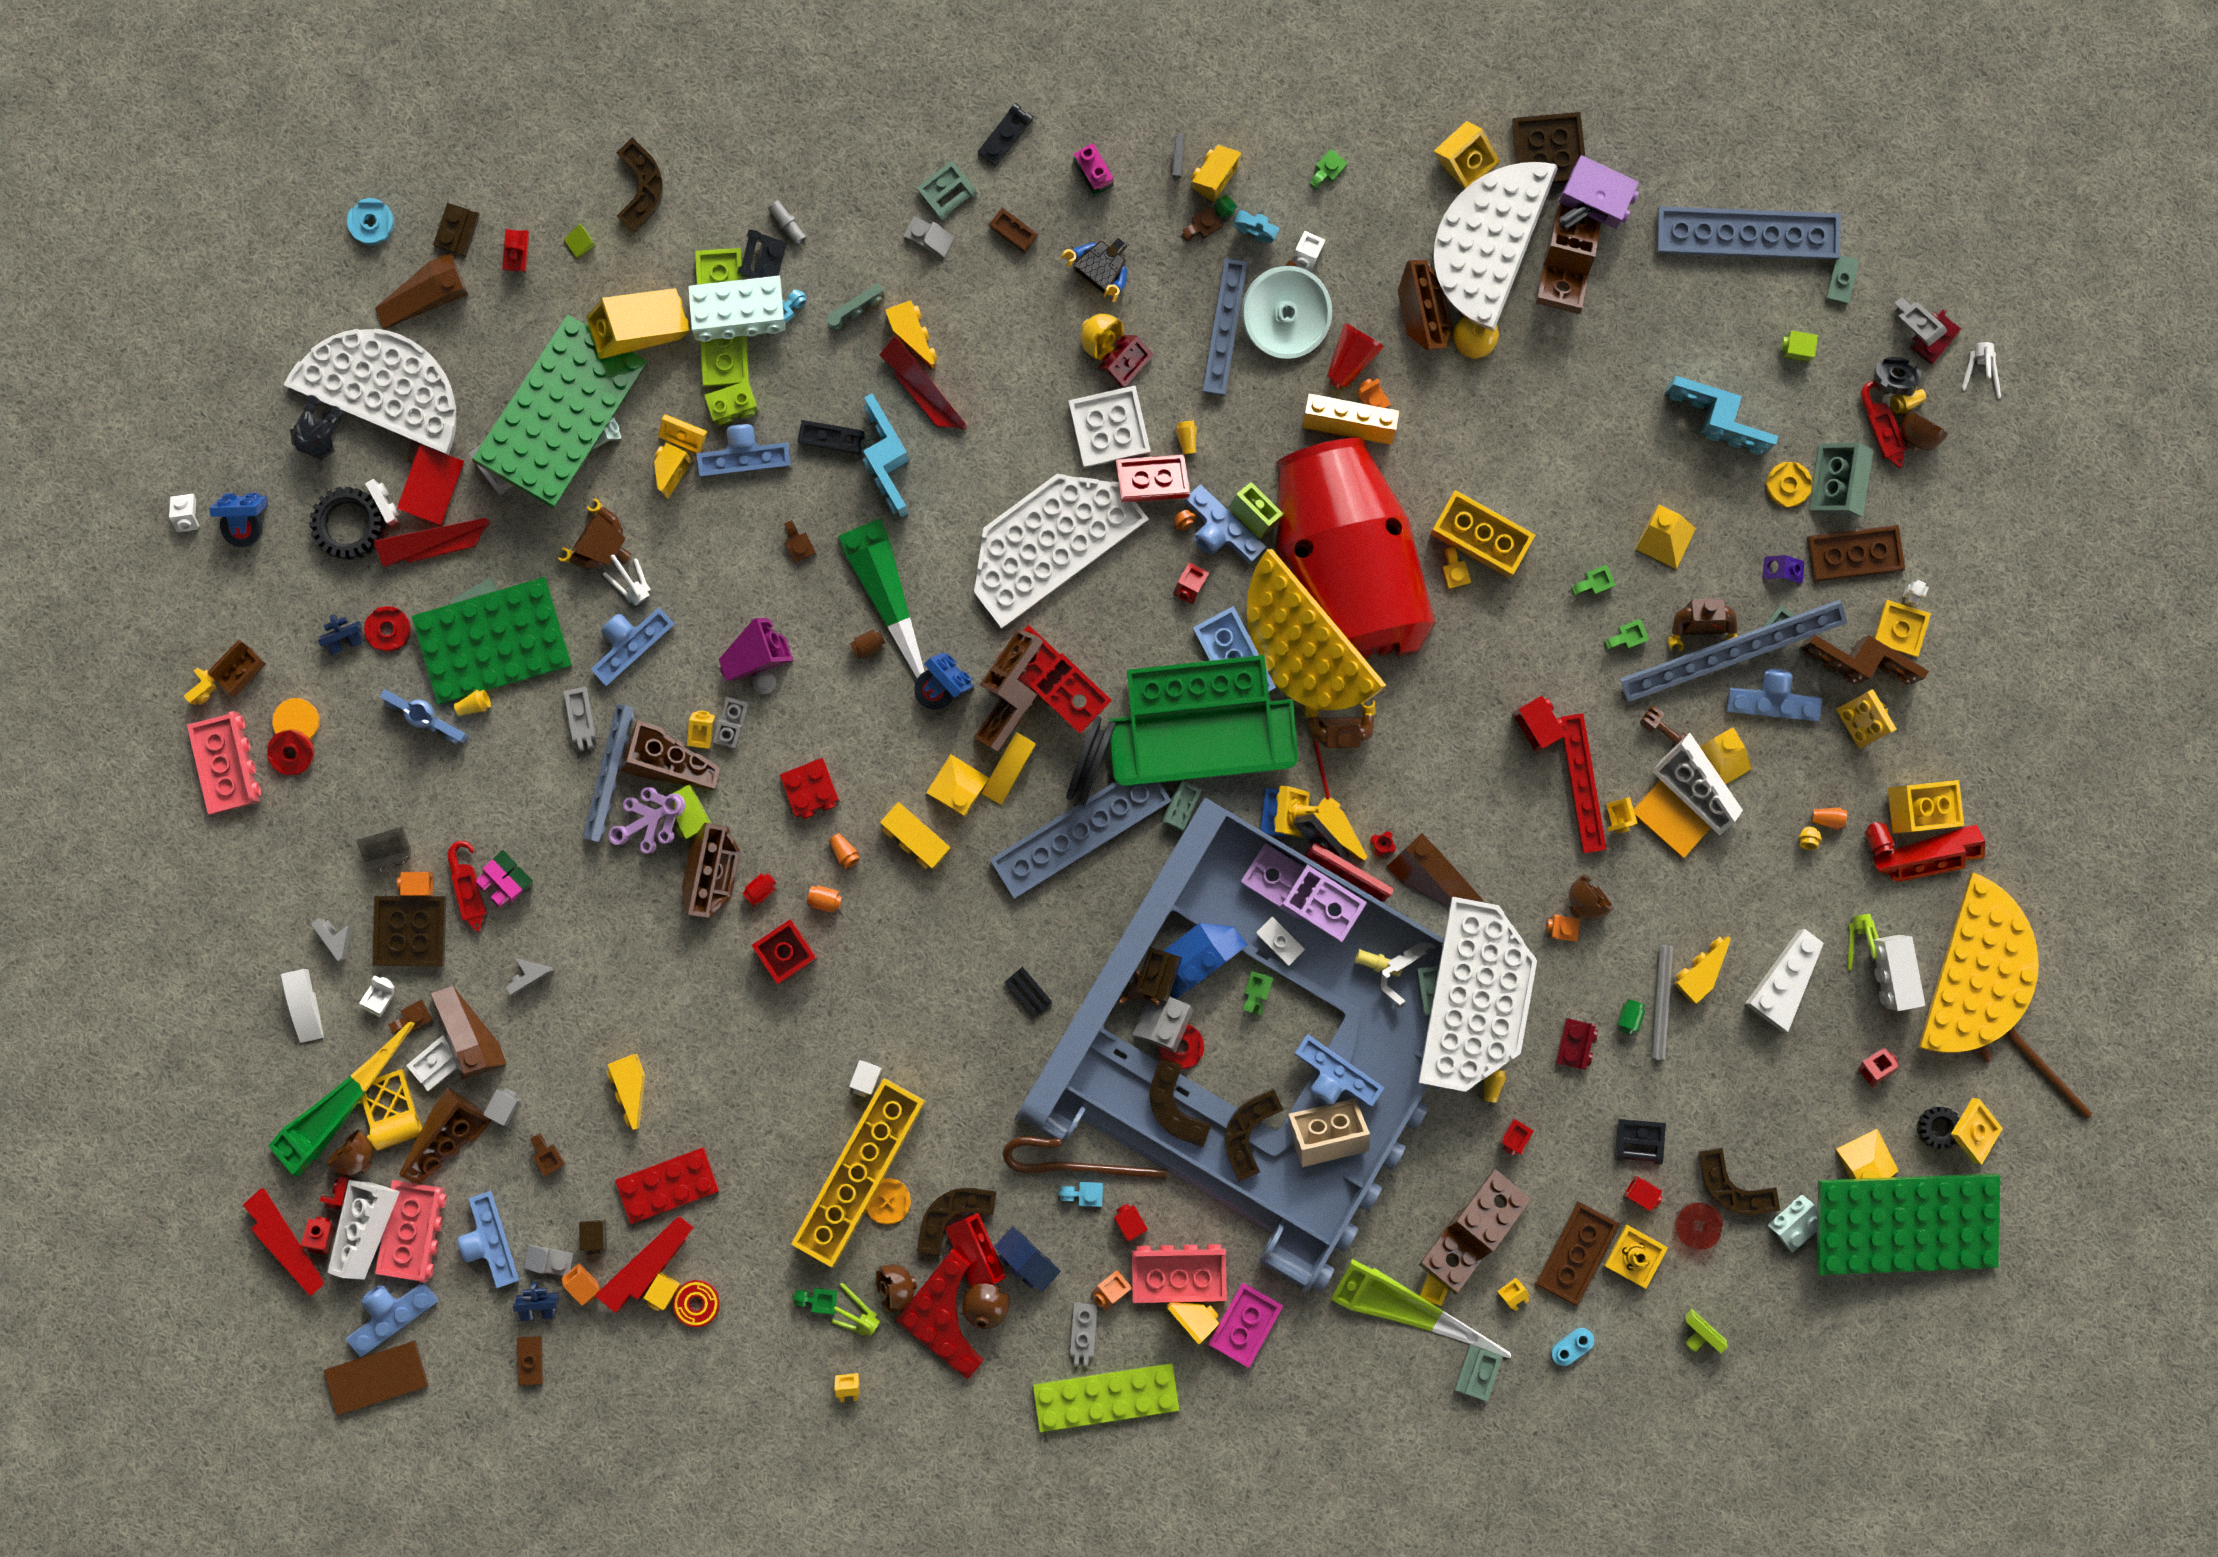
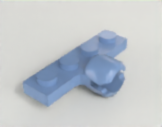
M749 424L734 425L727 428V449L696 453L699 476L791 465L788 442L757 445L754 428Z
M1201 484L1190 493L1189 498H1185L1184 503L1205 523L1194 537L1196 545L1204 553L1215 554L1223 545L1227 544L1247 563L1251 564L1265 550L1266 546Z
M660 607L636 627L632 626L623 615H615L601 629L602 634L612 644L613 648L591 670L607 686L674 625V622Z
M1768 669L1765 671L1763 687L1760 690L1729 687L1726 711L1819 721L1822 698L1792 694V674L1786 670Z
M385 689L380 695L382 699L386 700L384 705L395 711H397L398 707L404 710V717L411 726L427 728L435 733L439 729L446 733L445 739L455 744L458 741L465 743L469 737L466 733L435 717L432 705L424 700L417 699L408 702Z
M1308 1034L1294 1052L1296 1057L1319 1073L1318 1078L1310 1089V1093L1315 1099L1325 1105H1333L1340 1094L1346 1091L1371 1108L1385 1088Z
M492 1191L468 1198L477 1229L461 1235L457 1239V1245L463 1261L469 1263L486 1258L489 1262L496 1288L519 1281Z
M420 1283L398 1299L393 1298L384 1286H377L362 1298V1306L369 1313L371 1319L347 1336L346 1341L362 1357L437 1303L438 1298L426 1283Z

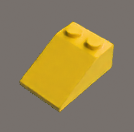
M1959 780L1888 787L1893 833L1964 826Z

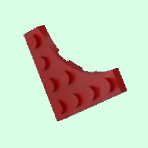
M952 1249L895 1320L966 1379H969L984 1359L971 1347L966 1337H963L958 1324L957 1291L962 1277L971 1263Z

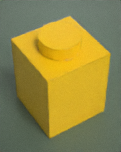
M660 1272L644 1296V1299L648 1301L647 1305L656 1311H659V1309L665 1310L681 1284Z

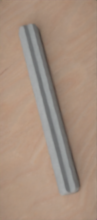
M1662 945L1659 950L1652 1059L1664 1060L1666 1053L1673 947L1669 945Z

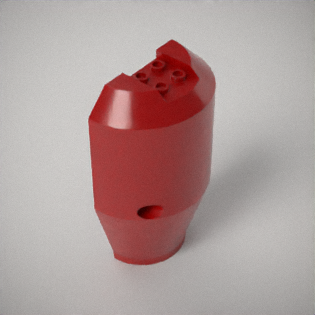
M1346 438L1329 441L1295 451L1280 458L1276 462L1279 471L1277 508L1283 513V516L1277 523L1276 554L1365 660L1377 652L1379 656L1390 654L1392 650H1395L1397 657L1419 652L1436 624L1409 518L1367 450L1365 440L1363 438ZM1386 528L1393 529L1396 535L1390 534ZM1297 550H1304L1307 557L1299 558L1295 555V552Z

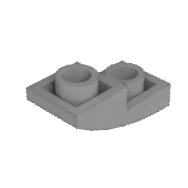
M729 696L726 697L721 719L718 721L714 743L736 748L750 702Z

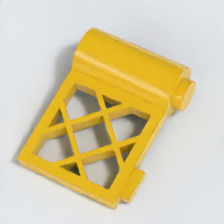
M400 1069L377 1077L371 1084V1086L376 1085L381 1088L375 1101L368 1098L365 1092L358 1104L363 1103L369 1122L370 1134L367 1135V1138L370 1140L373 1148L375 1147L379 1151L418 1137L422 1130V1125L415 1110L404 1070ZM399 1076L401 1086L396 1093L388 1089L387 1086L392 1078ZM385 1090L395 1095L389 1108L379 1103ZM399 1097L407 1101L408 1111L398 1113L393 1110ZM378 1105L386 1109L387 1112L382 1120L375 1122L373 1112Z

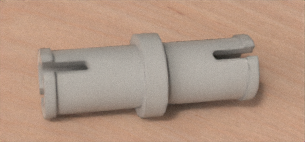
M779 200L768 207V210L778 221L779 228L788 234L795 245L800 244L807 238L795 223L796 219L794 216L789 215Z

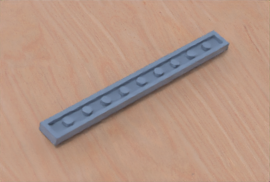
M1840 600L1834 601L1620 679L1626 700L1628 702L1847 624L1842 602Z

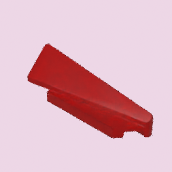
M895 336L879 354L881 359L896 371L894 372L895 377L937 427L965 430L967 428L966 423Z
M487 518L466 521L375 540L374 545L384 568L405 559L407 563H412L476 547L486 527L490 525V521Z
M1972 825L1895 849L1893 854L1884 858L1874 856L1873 863L1879 873L1884 872L1896 882L1965 869V860L1985 858V839L1978 826Z

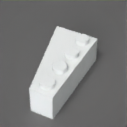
M1691 733L1665 755L1652 771L1719 835L1727 830L1743 811Z
M1806 929L1798 930L1745 1005L1780 1031L1788 1032L1824 943Z
M348 1181L328 1273L341 1278L365 1280L400 1191L372 1182Z

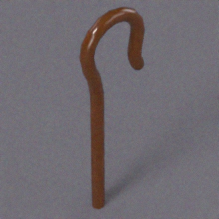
M2012 1027L2007 1032L2012 1042L2085 1119H2088L2092 1112ZM1986 1045L1976 1048L1985 1062L1991 1061L1992 1056Z
M1021 1136L1008 1142L1002 1152L1004 1162L1009 1168L1025 1174L1070 1171L1164 1179L1167 1177V1169L1076 1162L1023 1164L1012 1157L1013 1150L1020 1146L1030 1145L1048 1149L1060 1147L1063 1144L1060 1138L1044 1139L1033 1136Z

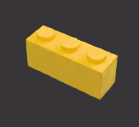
M899 802L880 822L884 826L881 830L891 839L894 836L901 841L899 846L908 854L913 851L918 856L916 861L925 869L929 866L934 869L951 850L950 846Z

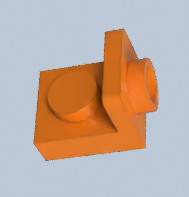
M1370 378L1359 385L1360 388L1357 391V395L1362 404L1387 408L1391 404L1381 389L1378 378L1374 381Z
M1554 914L1551 916V919H1547L1546 933H1549V938L1578 942L1580 918Z
M1116 1270L1091 1292L1095 1303L1107 1311L1115 1302L1127 1294L1132 1287Z

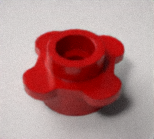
M1385 831L1381 835L1374 834L1371 837L1370 841L1374 844V854L1381 857L1384 853H1394L1396 851V845L1393 844L1392 839L1393 834L1390 831Z

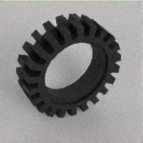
M345 486V489L337 487L335 488L336 491L329 490L326 492L327 496L319 498L320 502L318 505L314 504V513H310L312 522H309V527L313 530L311 535L316 539V544L333 557L343 560H355L354 558L356 557L360 559L364 557L365 553L370 554L373 552L371 549L375 546L374 541L383 538L382 529H385V524L383 523L385 519L374 499L358 488L353 489ZM345 503L361 506L368 518L367 530L363 537L350 544H341L334 541L327 528V521L331 512L337 506Z

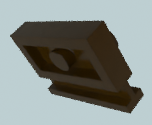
M447 203L433 246L466 257L480 216L479 212Z
M1149 947L1135 991L1168 1002L1182 957Z

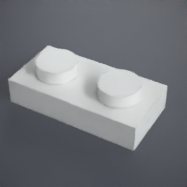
M374 479L365 483L386 523L391 527L400 523L397 518L400 513L396 509L395 504H390L386 498L389 493L384 484H379Z

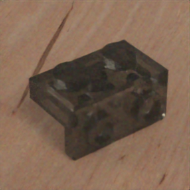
M403 827L357 840V845L365 863L363 867L365 872H379L385 869L386 866L393 864L400 866L407 863L411 857L412 851Z

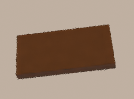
M1899 525L1807 537L1813 582L1905 570Z
M1577 1201L1535 1285L1578 1307L1620 1223Z
M416 1340L324 1370L336 1415L429 1386Z

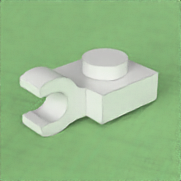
M1916 580L1911 585L1908 584L1903 593V597L1906 598L1904 604L1910 607L1918 605L1920 598L1926 597L1929 587L1925 586L1926 583Z

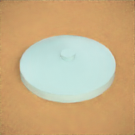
M1295 266L1275 267L1259 275L1248 288L1242 304V322L1250 341L1262 352L1277 358H1297L1314 350L1325 338L1332 320L1331 299L1324 284L1313 273Z

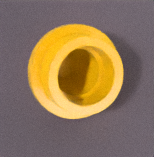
M1806 827L1798 836V841L1801 848L1816 850L1822 842V838L1816 828Z

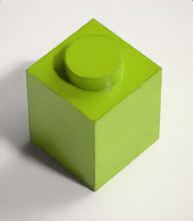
M1791 330L1781 341L1780 350L1784 351L1783 358L1810 362L1815 357L1818 335Z

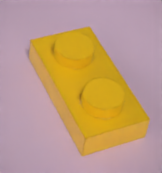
M666 414L661 419L658 433L659 438L696 453L702 452L707 431Z

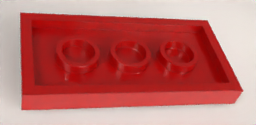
M704 1147L615 1180L630 1224L720 1191Z

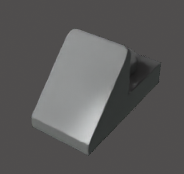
M915 216L904 234L905 239L944 258L955 239L954 236L937 223L933 222L931 225Z
M318 918L311 925L336 960L344 962L348 956L353 927L346 926L337 934H334L336 931L334 925L329 920L325 921Z
M516 959L525 975L522 976L520 973L509 980L511 984L506 986V989L510 995H515L554 970L550 966Z
M528 1245L524 1268L541 1274L551 1273L565 1276L572 1270L575 1253Z

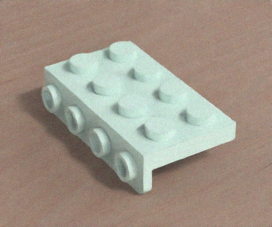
M780 276L689 286L692 332L697 341L707 342L720 338L732 339L737 336L751 337L763 333L776 334L786 330Z

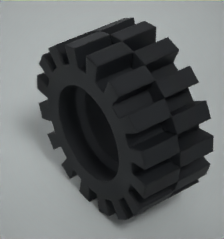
M1931 1107V1109L1925 1110V1113L1919 1117L1921 1118L1920 1121H1917V1125H1919L1917 1132L1921 1135L1920 1139L1932 1148L1945 1149L1953 1147L1952 1145L1957 1144L1951 1133L1960 1119L1957 1117L1958 1114L1945 1107ZM1939 1118L1945 1120L1948 1124V1131L1942 1137H1938L1932 1132V1123Z

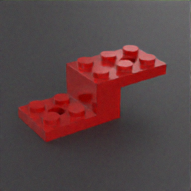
M1028 624L1024 631L1038 636L1043 640V643L1036 655V660L1033 663L1027 664L1026 671L1018 679L1036 693L1037 697L1045 705L1053 708L1070 726L1081 734L1094 721L1095 717L1112 702V699L1062 652L1059 654ZM1077 695L1084 696L1086 699L1085 706L1081 708L1075 707L1072 702L1073 698Z

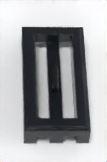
M1023 966L1005 981L1034 1017L1052 1003L1051 999ZM1021 973L1046 1002L1042 1004L1019 977ZM1014 979L1039 1008L1035 1010L1012 983Z

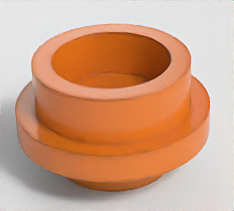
M1189 510L1178 513L1174 517L1176 529H1182L1183 531L1190 529L1196 520L1195 514Z

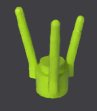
M1871 914L1853 916V923L1848 924L1850 930L1848 950L1849 971L1852 970L1855 931H1857L1858 935H1867L1873 959L1878 958L1873 938L1879 939Z
M840 1283V1287L867 1315L862 1313L860 1318H857L838 1307H834V1311L852 1320L856 1325L853 1326L832 1319L831 1323L857 1332L862 1336L866 1334L871 1337L880 1320L875 1318L877 1313L870 1310L844 1283Z

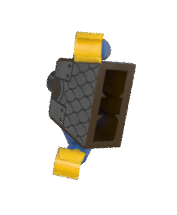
M1119 238L1110 247L1103 241L1098 243L1091 242L1073 250L1067 249L1060 257V260L1062 258L1069 260L1066 267H1070L1076 261L1074 263V270L1104 294V297L1112 295V302H1116L1119 293L1126 286L1128 270L1125 267L1126 260L1121 254L1127 248V245Z

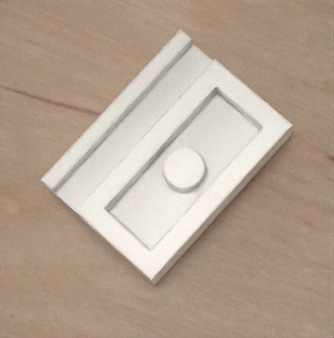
M442 1035L406 1065L427 1091H431L457 1069L445 1035Z

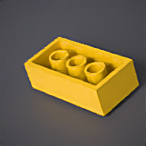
M1456 490L1451 495L1430 532V535L1452 547L1455 546L1457 550L1509 579L1514 575L1535 537V534Z

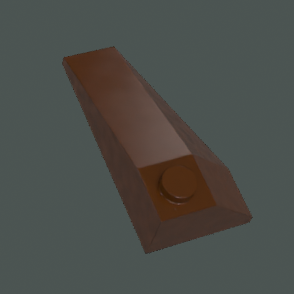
M452 253L429 261L375 307L383 329L468 295Z
M639 720L636 721L625 750L620 771L643 778L715 790L720 768L699 753L689 750L684 746L683 742L680 740L676 741L667 735L666 731L662 728Z
M1423 833L1419 834L1386 866L1403 884L1449 908L1452 897L1478 902L1484 901Z
M454 986L430 993L461 1080L507 1065L499 1042Z
M447 1088L433 1106L399 1175L417 1185L438 1170L444 1160L451 1155L453 1157L460 1152L458 1149L469 1141L471 1143L475 1141L492 1119L484 1116V1112L466 1097Z

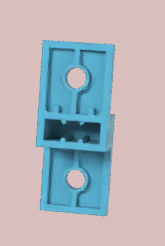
M1675 376L1667 385L1665 394L1670 395V399L1678 402H1683V400L1692 402L1691 405L1696 408L1704 409L1708 407L1701 433L1705 434L1707 439L1712 441H1719V439L1728 441L1727 444L1735 448L1744 446L1750 448L1749 451L1757 455L1767 453L1776 445L1777 435L1734 422L1742 396L1679 376Z
M871 393L864 397L866 405L863 407L871 423L876 421L877 425L875 427L881 441L864 450L865 458L862 460L870 475H876L874 480L881 494L884 495L886 493L888 495L886 501L892 513H898L902 518L908 514V510L887 473L908 462L909 457L874 395Z

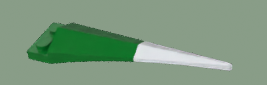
M880 518L838 535L849 562L918 679L920 674L924 672L890 540Z

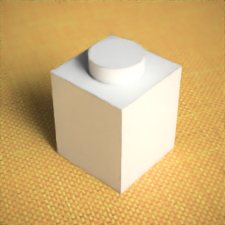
M859 1060L849 1086L854 1088L853 1093L866 1097L867 1094L873 1095L883 1068Z

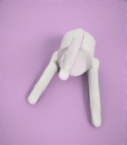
M1989 342L1977 343L1975 351H1970V360L1961 389L1962 391L1966 390L1974 362L1977 360L1978 364L1986 365L1988 379L1991 378L1992 369L1996 397L2000 399L2001 392L1994 344Z
M611 555L612 561L629 585L627 588L628 592L606 572L603 573V576L629 603L633 602L636 606L650 597L648 591L651 589L646 583L638 560L634 559V564L641 585L639 582L633 583L615 555Z

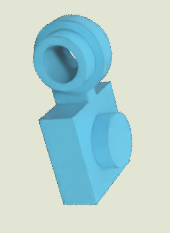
M794 290L789 294L786 303L783 300L785 324L796 316L791 310L792 307L800 309L806 304V295L802 291Z
M1080 1182L1079 1191H1075L1074 1186H1061L1058 1196H1060L1062 1201H1074V1196H1079V1206L1102 1207L1103 1183Z

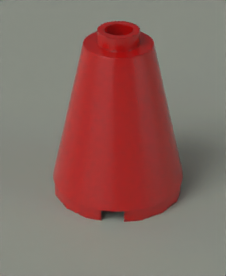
M1345 323L1327 373V377L1330 378L1328 383L1338 389L1342 386L1347 387L1382 351L1384 345Z

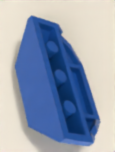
M1199 923L1164 950V952L1182 957L1170 993L1173 999H1178L1248 945L1234 926Z

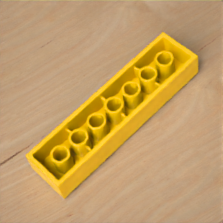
M883 1078L791 1245L830 1267H834L837 1264L926 1103L924 1099Z

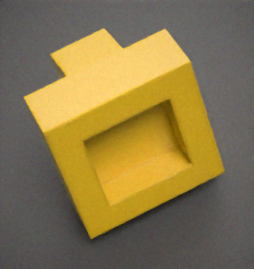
M1514 1278L1497 1291L1506 1304L1515 1311L1519 1309L1517 1304L1524 1300L1526 1304L1529 1302L1528 1296L1530 1294L1517 1278Z
M858 1373L835 1376V1396L839 1398L840 1402H844L847 1396H853L854 1401L858 1400L860 1385Z

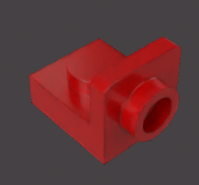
M1189 562L1177 582L1173 594L1179 597V599L1193 604L1209 572Z
M339 1176V1179L333 1185L332 1192L335 1196H320V1201L326 1203L325 1207L340 1209V1206H343L348 1181L354 1180V1177Z

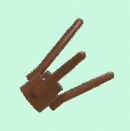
M1139 971L1135 972L1134 982L1128 986L1127 994L1118 1001V1004L1121 1005L1130 998L1135 1001L1144 998L1155 1005H1159L1157 999L1135 991L1140 977Z

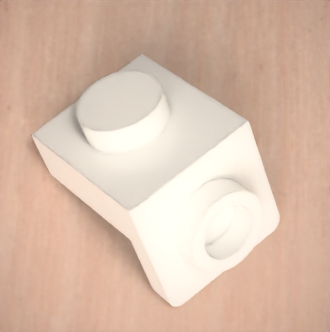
M194 494L171 497L169 518L176 532L199 529V523L195 517L196 498Z
M373 976L371 986L360 1001L359 1007L381 1017L395 994V986L387 978Z

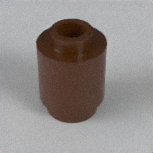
M874 629L854 638L855 641L850 643L857 659L862 657L865 659L884 650L882 645L886 644L881 632H875Z

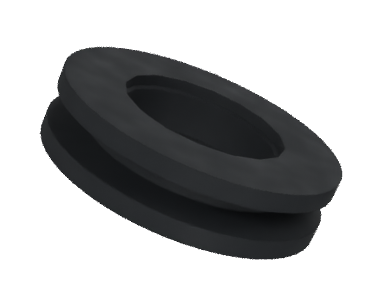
M1098 716L1095 717L1066 795V799L1072 801L1077 791L1080 792V804L1086 806L1116 725L1115 722L1110 721L1106 729L1102 730L1100 729L1102 718Z

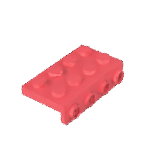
M232 711L227 715L188 724L187 728L207 813L212 815L260 802L261 788L259 783L255 782L254 773H256V767L253 760H250L248 751L251 750L248 738L244 736L245 721L243 716L239 715L238 712Z
M392 1180L391 1189L400 1192L382 1235L375 1274L416 1280L421 1283L428 1282V1279L432 1278L434 1272V1264H431L432 1257L436 1255L438 1250L436 1235L437 1231L441 1230L443 1222L440 1213L441 1208H444L446 1205L447 1194H444L445 1188Z
M1208 1244L1207 1249H1198L1197 1245H1183V1249H1174V1245H1160V1250H1151V1246H1137V1250H1132L1133 1303L1227 1301L1226 1249L1221 1248V1244Z

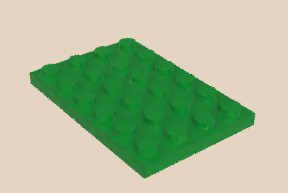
M546 577L411 615L438 704L466 697L476 690L486 691L572 666Z

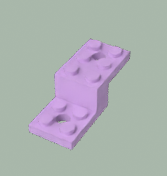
M1266 843L1240 882L1299 920L1302 917L1339 942L1344 940L1367 903L1309 865L1304 868ZM1275 869L1279 874L1278 880L1269 881L1266 878V871ZM1330 904L1339 905L1341 912L1338 916H1331L1329 914L1328 906Z

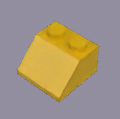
M1468 121L1434 150L1444 169L1464 189L1486 175L1500 162L1483 129Z
M1217 145L1214 151L1210 149L1203 159L1205 164L1201 169L1197 167L1190 178L1193 180L1191 188L1214 203L1239 167L1241 153Z

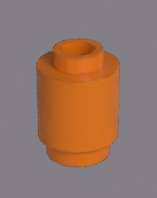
M819 885L817 887L811 886L807 897V904L812 905V908L834 913L835 909H840L843 897L839 896V891Z

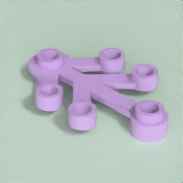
M646 787L641 791V798L644 801H654L662 805V807L655 810L640 804L636 798H626L623 802L624 809L644 815V817L626 827H612L609 831V840L615 845H623L627 843L632 834L648 826L645 838L640 844V849L643 853H653L656 850L654 838L660 819L666 816L663 829L658 833V839L661 843H671L674 840V833L672 831L674 821L677 816L684 812L685 801L679 794H670L666 797L658 794L654 788ZM648 791L651 793L650 798L647 796ZM630 801L633 802L632 808H630ZM665 833L668 834L667 840L664 838ZM647 843L650 844L649 850L646 847Z

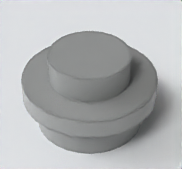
M767 671L757 673L753 679L754 689L760 694L771 693L776 687V679L773 674Z

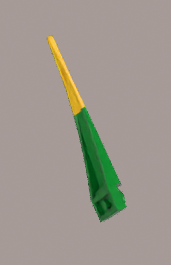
M408 1022L358 1070L319 1102L282 1128L268 1145L292 1176L299 1177L313 1159H318L415 1023Z

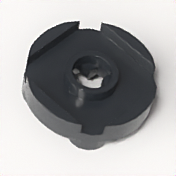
M1901 357L1885 358L1882 363L1877 364L1874 371V380L1879 385V391L1883 394L1892 393L1912 396L1919 387L1922 378L1920 369L1916 365L1913 368L1909 365V360Z

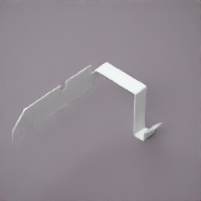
M1420 942L1403 952L1405 956L1399 955L1387 962L1390 967L1382 971L1381 990L1397 1002L1392 1007L1396 1006L1400 1009L1405 1006L1406 1001L1387 986V979L1391 976L1389 973L1394 970L1398 972L1427 954L1425 952L1427 949H1435L1436 946L1432 943Z

